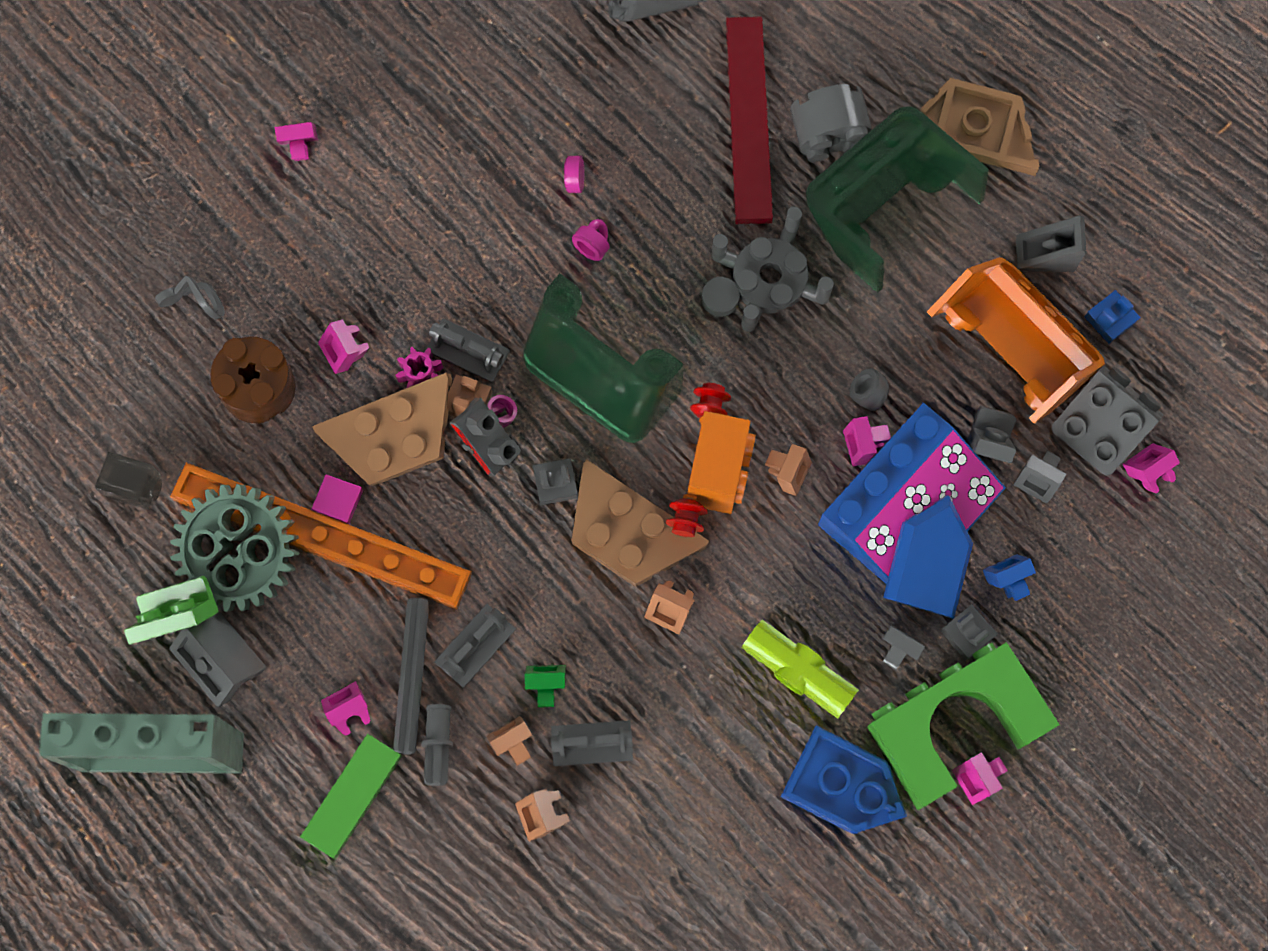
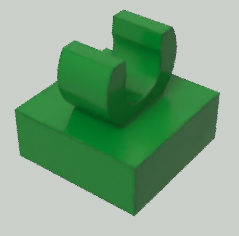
M566 665L526 666L525 689H537L538 707H554V689L565 688Z

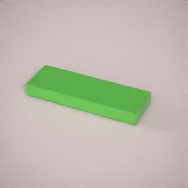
M367 733L300 838L336 860L402 758V755Z

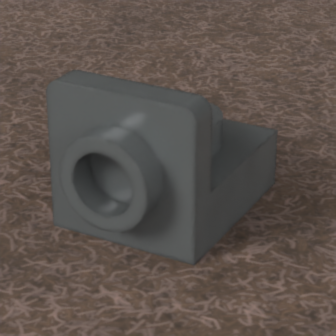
M980 406L967 439L974 453L1012 463L1017 449L1011 442L1010 436L1016 418L1013 414Z

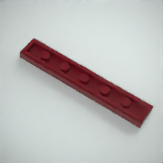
M762 17L726 18V43L735 224L772 223Z

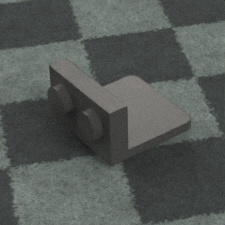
M1105 366L1096 373L1052 424V431L1103 475H1111L1161 420L1164 414L1159 411L1161 405L1146 392L1139 395L1128 386L1131 380L1123 372L1115 367L1109 370Z

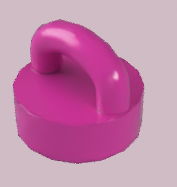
M600 219L592 220L588 226H580L572 236L575 248L591 260H601L610 248L607 242V226Z

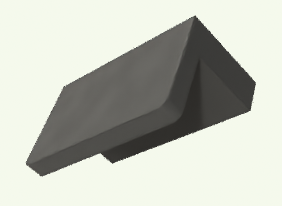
M220 611L198 625L182 629L169 648L217 707L228 703L242 683L262 674L266 668L264 663Z

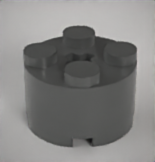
M849 84L820 88L808 93L809 101L800 105L799 99L791 104L790 111L801 153L807 155L809 162L825 160L830 156L829 153L842 150L847 155L858 153L866 148L864 141L869 139L873 133L863 91L859 86H856V91H850Z

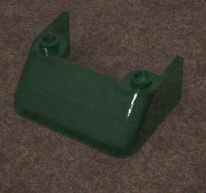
M901 107L891 113L808 185L806 191L807 206L836 256L878 293L883 289L884 259L870 248V237L859 225L910 181L920 190L928 193L939 192L953 181L980 204L985 200L989 169L920 110L914 107Z

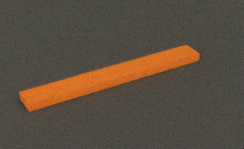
M186 462L170 498L195 509L192 503L193 498H201L207 502L205 490L213 489L219 495L220 485H229L232 492H234L236 484H244ZM245 485L248 494L252 487ZM261 491L260 500L270 494ZM274 496L271 508L285 506L286 510L280 517L281 520H294V524L286 529L288 535H298L299 539L289 543L290 546L456 610L458 609L471 578V571ZM236 510L231 516V523L242 527L244 516L241 511ZM257 524L253 531L258 533L261 530V525Z

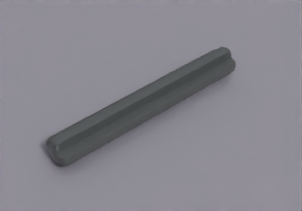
M409 598L406 608L393 746L395 752L405 755L414 754L417 744L429 603L423 598Z

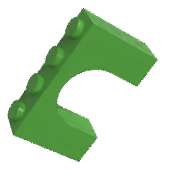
M1007 642L998 648L993 643L984 646L972 654L976 661L962 668L959 662L939 674L942 679L941 682L930 688L924 682L905 694L909 701L897 708L890 702L871 714L875 721L867 729L917 811L958 787L933 747L930 737L931 717L940 702L957 696L971 697L983 702L995 713L1018 750L1060 725Z

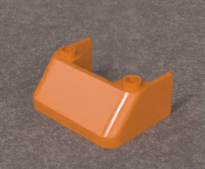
M1001 257L967 268L927 311L931 317L945 312L946 320L956 330H977L1027 382L1023 387L1026 394L1024 400L1035 411L1029 417L1033 423L1052 413L1105 365V360L1099 351L1012 263Z

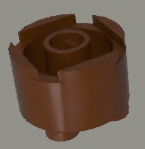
M260 337L229 339L225 342L212 363L210 376L213 390L226 409L241 421L248 423L267 422L280 412L282 414L290 406L294 398L296 381L292 369L282 351L266 339Z

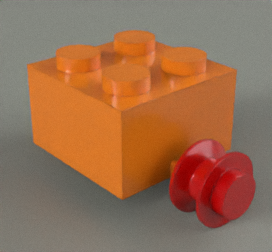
M704 383L702 387H697L693 391L700 400L699 403L692 404L690 410L700 418L701 429L690 476L688 494H684L683 498L670 502L669 507L676 511L675 518L666 520V524L672 527V533L683 537H695L696 532L704 531V527L698 523L699 516L707 515L708 510L731 514L734 503L742 504L748 471L741 470V466L749 468L756 434L748 433L751 420L728 416V412L722 408V404L731 401L732 397L725 392L724 386L716 383Z

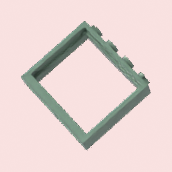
M43 713L39 756L80 772L242 774L244 733L215 715ZM194 722H207V731H194Z

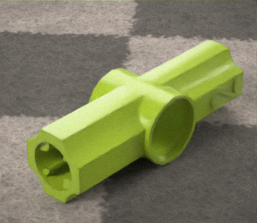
M763 619L756 625L742 645V649L775 672L774 676L783 685L796 694H805L837 719L859 691L854 685L825 666L826 662L815 651L802 643L797 642L795 644Z

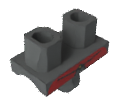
M474 398L468 408L450 422L461 438V446L464 450H470L488 476H495L505 465H509L520 454L521 449L517 443L508 436L500 425L496 414L487 407L482 398Z

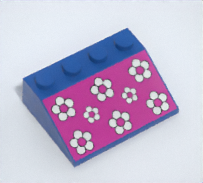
M922 403L826 509L819 520L818 526L887 584L903 521L915 514L921 513L934 505L939 499L949 495L968 532L1006 487L980 457L974 453L959 433L925 403Z

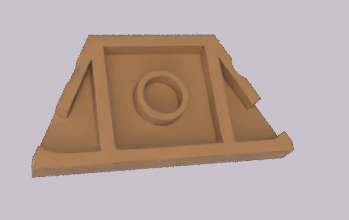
M950 78L939 89L938 94L925 103L915 118L908 125L905 124L901 128L898 137L900 141L1036 176L1039 169V161L1035 159L1031 146V130L1024 118L1026 111L1022 96Z
M443 373L312 426L313 430L371 486L444 458L445 439L443 433L448 423L449 410L446 407L449 386L452 387L451 374Z
M585 460L582 468L572 534V544L635 587L650 580L653 575L679 564V561L707 548L709 540L697 532L695 537H683L672 533V527L666 524V520L674 518L673 516L589 460Z

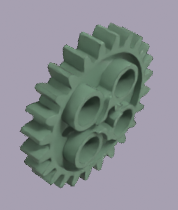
M236 484L234 492H232L229 485H220L219 495L213 489L205 490L207 502L201 498H193L192 503L196 510H182L181 514L187 520L186 524H174L173 526L182 533L181 538L170 540V544L180 547V552L171 556V560L182 561L183 564L175 572V575H187L189 577L188 580L205 576L217 607L223 600V609L227 612L233 611L236 602L240 611L249 610L250 600L256 607L264 605L263 593L269 598L277 597L278 594L273 585H288V581L282 573L283 571L292 572L296 570L287 561L288 557L299 555L298 551L289 548V543L299 539V536L288 535L286 529L294 524V520H281L280 518L285 512L286 507L278 506L272 509L271 506L275 498L273 495H266L260 500V488H252L247 494L246 486ZM236 510L241 511L244 516V524L238 531L231 524V516ZM257 524L261 525V530L257 534L247 538L237 546L236 550L239 554L227 555L221 559L213 571L208 569L213 561L223 557L233 549L234 546L231 541L244 540ZM206 535L211 536L214 541V550L210 555H206L201 547L202 540ZM260 540L265 541L269 547L268 556L263 561L259 560L255 554V546ZM230 565L236 567L239 572L238 581L234 586L230 585L225 577L226 570Z

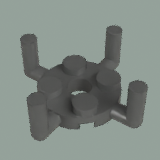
M794 206L788 209L785 225L779 239L756 238L739 255L727 250L728 238L725 235L717 234L713 238L712 259L717 263L734 269L733 282L739 289L740 299L747 305L744 308L741 323L743 330L746 332H752L756 328L762 313H777L778 310L789 306L792 307L801 297L819 304H826L830 299L834 285L833 280L825 276L819 280L818 286L807 283L808 267L806 257L792 245L798 233L802 217V211L798 207ZM766 268H773L779 272L781 279L776 283L769 284L761 279L760 273Z

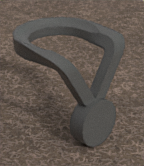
M185 276L176 287L165 289L155 297L159 307H168L178 302L182 296L193 293L201 308L214 320L223 317L225 314L223 304L214 288L205 282L196 283L189 276ZM201 289L205 290L207 296L209 297L214 307V310L205 301L204 297L200 292Z

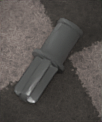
M431 704L426 706V739L421 741V746L425 748L424 783L429 786H443L448 782L449 749L453 747V742L449 741L450 712L452 709L449 705Z

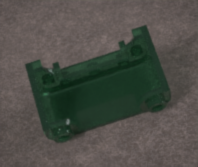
M559 273L547 287L523 349L525 366L533 375L621 440L633 443L641 441L649 434L681 394L684 364L662 349L646 351L634 365L574 322L582 307V294L574 283Z

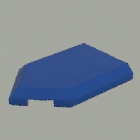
M949 495L939 499L934 505L921 513L915 514L902 522L883 598L954 619L973 542Z
M816 725L781 794V798L851 834L907 817L888 761Z

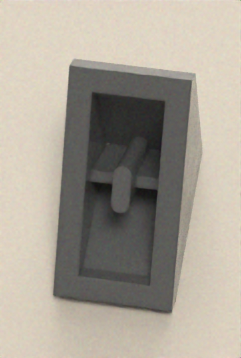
M1081 215L1016 235L1017 269L1021 272H1075L1086 254L1084 217Z

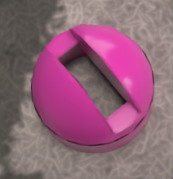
M496 395L487 404V407L493 410L496 415L506 410L507 415L498 418L503 428L509 426L517 415V406L508 396Z

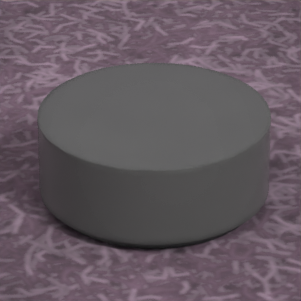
M726 277L713 278L703 288V307L714 316L724 317L730 315L738 306L739 289L732 280Z

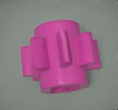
M410 347L411 354L405 359L399 357L397 359L399 366L404 371L398 372L396 378L398 383L408 381L407 388L439 376L435 372L443 369L441 360L431 361L433 354L430 348H427L423 353L416 352L413 347ZM423 367L426 368V373L419 372L414 376L413 370L420 371Z

